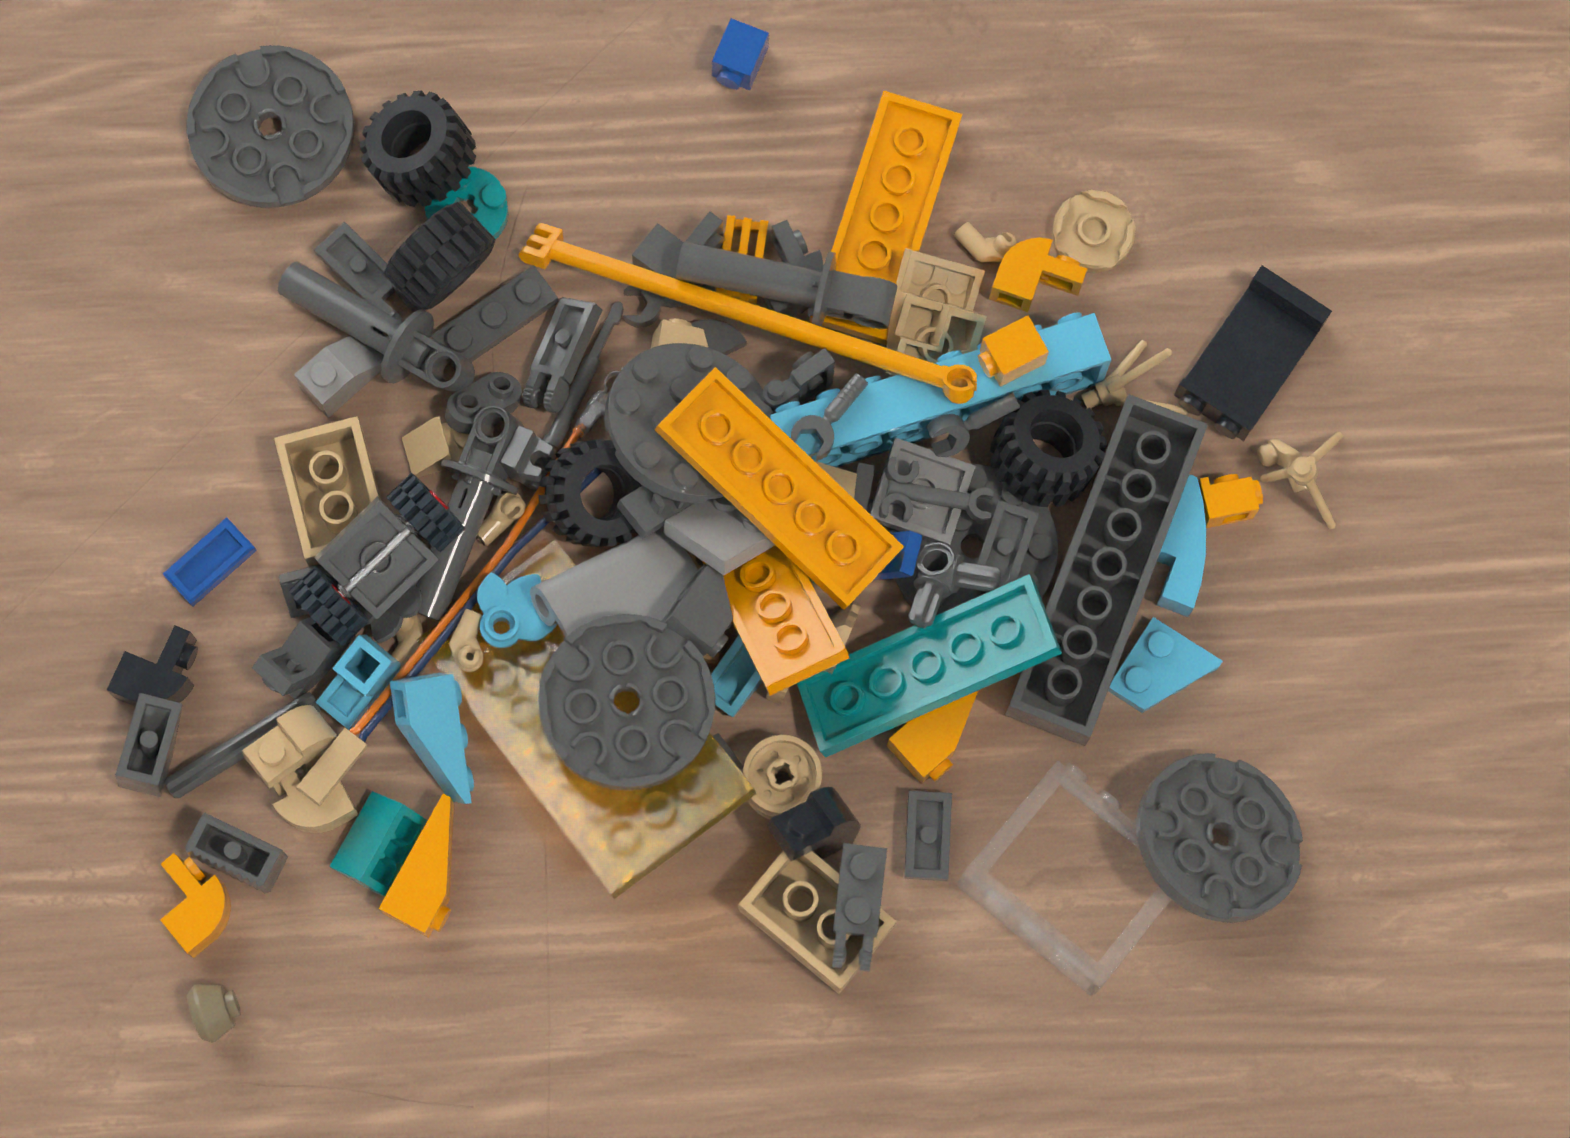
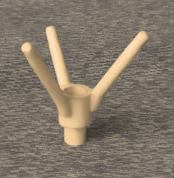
M1141 340L1105 380L1096 383L1095 389L1081 394L1087 409L1104 404V407L1114 403L1116 406H1123L1127 398L1124 386L1172 355L1171 349L1166 348L1124 374L1146 348V341ZM1146 400L1185 416L1188 413L1183 407Z
M1336 432L1309 457H1299L1292 462L1290 467L1269 472L1260 478L1263 483L1293 478L1298 485L1306 486L1329 529H1334L1336 523L1315 482L1318 476L1316 465L1342 439L1343 434L1341 432Z

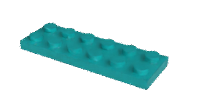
M1028 574L936 615L931 626L920 628L914 625L849 654V659L836 665L832 674L821 671L798 682L797 685L819 751L826 758L1060 655L1062 652L1035 581Z

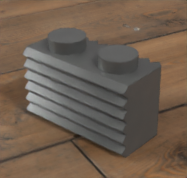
M205 812L199 819L185 846L187 853L193 859H198L201 863H206L209 867H214L226 875L229 874L232 878H237L249 886L252 885L255 889H260L264 893L271 892L288 858L282 849Z

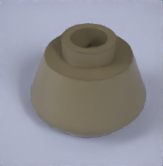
M196 984L187 994L191 1017L202 1040L212 1043L216 1042L235 1026L234 1017L241 1015L235 992L233 990L226 992L223 985Z

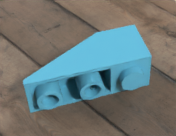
M433 673L390 681L397 727L445 795L451 797L453 802L462 804L472 803L470 792L474 788V779L471 769L466 766L464 749L468 745V736L465 726L460 723L458 706L461 705L462 694L458 682L454 680V674Z

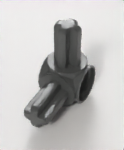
M930 543L919 550L916 562L918 570L913 585L917 589V593L909 612V621L920 628L931 626L941 599L956 593L960 587L985 592L999 588L1001 571L995 567L964 562L963 555L954 554L952 549L946 544Z

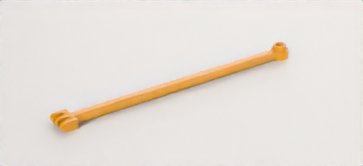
M539 223L536 226L534 234L526 241L527 246H524L518 255L523 262L542 269H546L550 261L554 260L820 349L825 348L827 351L942 388L944 395L956 404L967 403L974 397V391L977 390V375L969 366H940L563 242V230L544 223Z

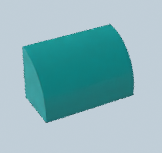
M372 791L329 867L385 897L428 820L406 805Z

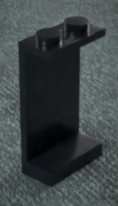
M1261 265L1252 278L1247 290L1191 371L1179 383L1174 396L1180 399L1179 404L1189 413L1196 416L1204 415L1215 422L1214 427L1221 434L1230 439L1237 437L1244 442L1322 329L1332 310Z

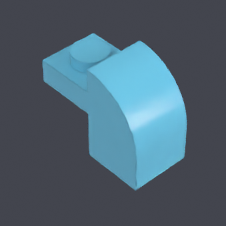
M358 635L333 667V670L338 673L315 703L349 730L356 725L400 670L401 663L367 635Z

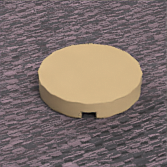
M1088 190L1063 202L1054 218L1052 239L1056 252L1059 255L1076 259L1080 266L1087 268V272L1100 273L1112 270L1125 260L1134 243L1136 226L1131 214L1128 212L1127 206L1121 199L1108 192Z

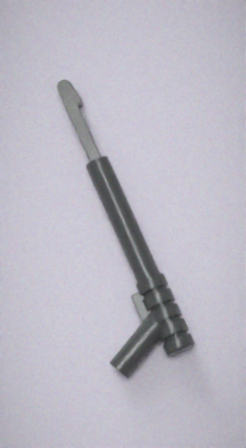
M621 302L613 304L590 354L585 355L569 388L567 401L564 403L562 410L557 413L548 434H545L542 439L553 446L556 453L561 450L564 444L562 441L601 362L599 356L614 325L620 324L624 311ZM544 457L538 458L534 466L541 468L546 475L548 471L544 468L551 460ZM526 480L523 485L536 491L540 482Z

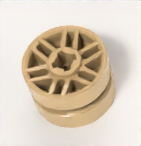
M790 735L768 737L756 744L746 757L743 767V790L750 806L767 819H771L806 802L810 792L821 788L822 767L820 760L813 748L797 737ZM783 771L787 772L790 781L788 780L778 785L774 776L783 774Z

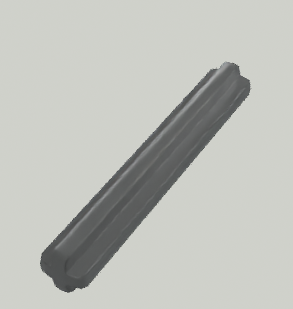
M310 692L303 694L167 777L165 780L167 789L174 798H181L245 758L242 750L278 725L276 719L281 715L303 705H312L320 712L321 709L315 703V697Z

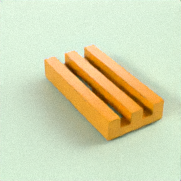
M727 215L725 240L723 241L722 249L731 251L734 229L742 230L738 253L747 255L750 231L758 232L755 257L764 258L769 221L760 220V222L752 221V218L744 217L741 220L736 219V216ZM716 287V292L757 304L758 296Z

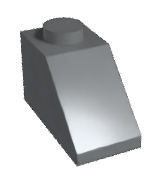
M349 336L323 348L297 371L294 376L300 389L329 418L381 372L384 355L356 338Z

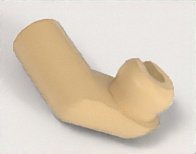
M970 222L963 224L954 234V237L979 262H1001L1008 250L1017 244L1016 238L1008 232H1003L997 237L984 238Z
M1279 439L1268 440V444L1260 446L1257 450L1259 461L1263 466L1267 467L1277 463L1285 469L1290 467L1295 459L1302 457L1299 451ZM1288 478L1293 492L1307 489L1306 486L1298 485L1293 478Z
M505 492L498 496L489 516L482 522L477 538L484 545L488 546L516 519L523 515L525 503L519 494L514 495Z
M465 609L449 643L456 664L463 671L467 672L477 670L483 662V653L476 638L480 630L482 615L469 609Z
M417 614L410 618H404L401 628L396 633L399 644L391 655L401 663L400 670L425 640L421 621Z

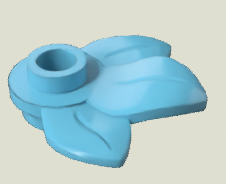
M489 573L482 581L477 593V602L483 612L480 621V632L483 639L489 645L496 648H507L514 645L519 639L538 641L545 638L555 629L558 623L552 626L546 625L538 616L531 600V587L541 583V578L538 574L520 577L508 585L494 573ZM498 621H504L509 625L510 629L504 634H499L495 632L493 626Z

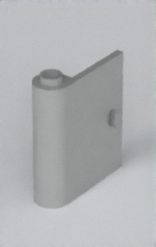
M663 526L644 539L638 535L625 543L531 587L530 596L541 620L548 626L558 623L565 637H567L580 626L592 620L610 615L636 614L661 621L698 569L686 549L664 534Z

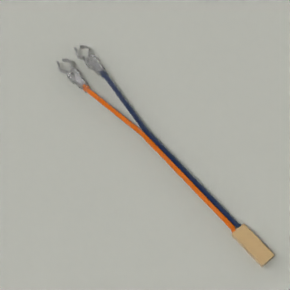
M620 371L609 373L605 378V390L597 391L587 401L586 409L577 419L575 427L571 430L572 434L563 448H570V444L576 443L578 439L589 433L600 420L604 419L605 405L608 397L606 394V381L612 376H618ZM594 468L583 479L580 493L603 471ZM538 487L525 508L523 515L518 519L503 545L392 681L418 676L457 628L465 609L472 610L476 605L478 588L489 573L499 576L516 554L550 523L546 522L543 517L513 545L538 505V495H544L546 487ZM390 683L353 728L349 730L344 728L297 785V790L318 806L324 802L368 748L366 744L367 737L393 707Z

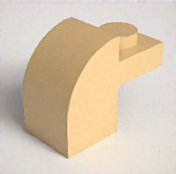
M299 706L276 719L278 724L276 727L242 750L245 759L269 789L299 767H302L308 773L337 738L336 733L314 706Z
M296 770L273 786L279 796L287 793L288 796L272 805L288 824L303 832L323 833L331 831L359 815L341 781L320 806L297 790V785L302 780Z

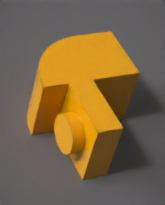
M1026 239L1014 245L1004 255L993 282L989 300L1028 313L1039 283L1078 296L1087 268L1080 266L1076 259L1068 256L1058 255L1056 258L1049 256L1053 242L1052 239Z
M173 853L160 864L187 898L162 917L160 921L185 952L195 958L223 933L230 918L231 900L225 884L219 877L214 875L202 885L200 881L206 875L189 856L183 861L178 855Z

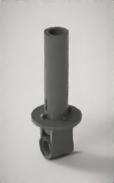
M684 241L676 270V278L808 307V316H813L812 324L819 326L822 325L827 315L853 321L871 328L887 329L898 288L895 283L885 279L863 277L836 271V253L830 251L827 254L824 265L821 262L818 270Z
M298 261L293 262L284 271L278 284V293L382 353L384 357L381 365V375L389 383L400 382L410 372L436 387L454 393L473 383L475 369L472 362L467 357L431 337L434 319L429 312L418 310L402 322ZM454 361L456 373L451 380L445 381L444 369L448 363Z
M487 406L480 410L474 419L459 461L443 459L441 463L443 468L454 473L451 476L452 479L457 480L448 503L449 510L466 529L441 553L434 546H431L430 550L439 560L416 583V587L422 592V604L417 613L439 622L448 610L493 495L501 496V492L517 495L519 490L506 481L508 475L500 461L518 425L524 426L518 418L501 407ZM505 421L503 432L494 438L493 431L495 426L499 422Z

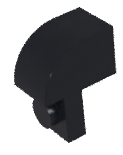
M174 625L157 664L124 651L107 687V691L115 699L136 707L140 693L178 703L182 702L194 687L191 680L181 675L183 669L189 670L196 659L198 647L195 644L197 639L190 631Z
M824 787L810 792L806 802L771 818L767 828L790 861H793L811 851L821 859H824L842 850L843 843L853 844L860 830V823L836 789Z

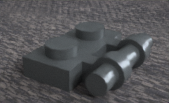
M825 348L816 355L811 351L800 357L792 365L794 370L790 372V378L784 382L772 380L764 386L763 400L771 407L773 414L776 413V408L789 402L799 401L800 405L806 404L833 385L835 360Z

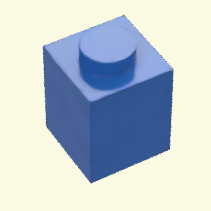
M730 18L712 60V76L716 77L717 81L727 88L737 90L741 87L750 91L769 48V32Z

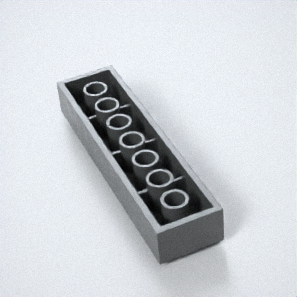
M1127 395L1106 449L1104 460L1099 467L1045 609L1062 654L1021 672L1007 708L1006 716L1086 746L1092 735L1207 429V423L1133 395Z

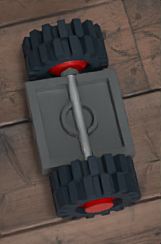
M410 473L386 496L400 514L406 518L403 522L376 497L315 556L316 561L339 582L338 585H335L328 576L314 566L289 590L290 594L294 596L293 598L325 632H328L335 641L343 646L369 622L358 606L352 602L351 596L374 618L378 619L439 560L416 536L418 532L441 553L466 529L449 510V507L413 473Z

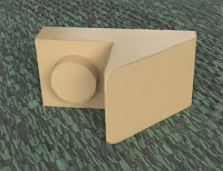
M438 416L403 436L402 440L411 473L416 477H422L447 470L441 466L443 459L459 461L469 434L459 433L453 430L447 423L442 424Z

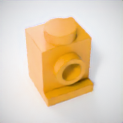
M1228 474L1214 479V484L1210 485L1208 477L1199 479L1206 528L1253 519L1259 510V505L1263 504L1260 483L1258 480L1252 481V476L1239 479L1238 474Z

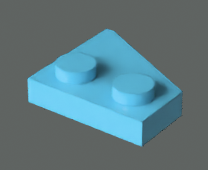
M1153 617L1111 681L1108 691L1143 713L1159 704L1165 698L1185 689L1208 673L1216 671L1223 661Z

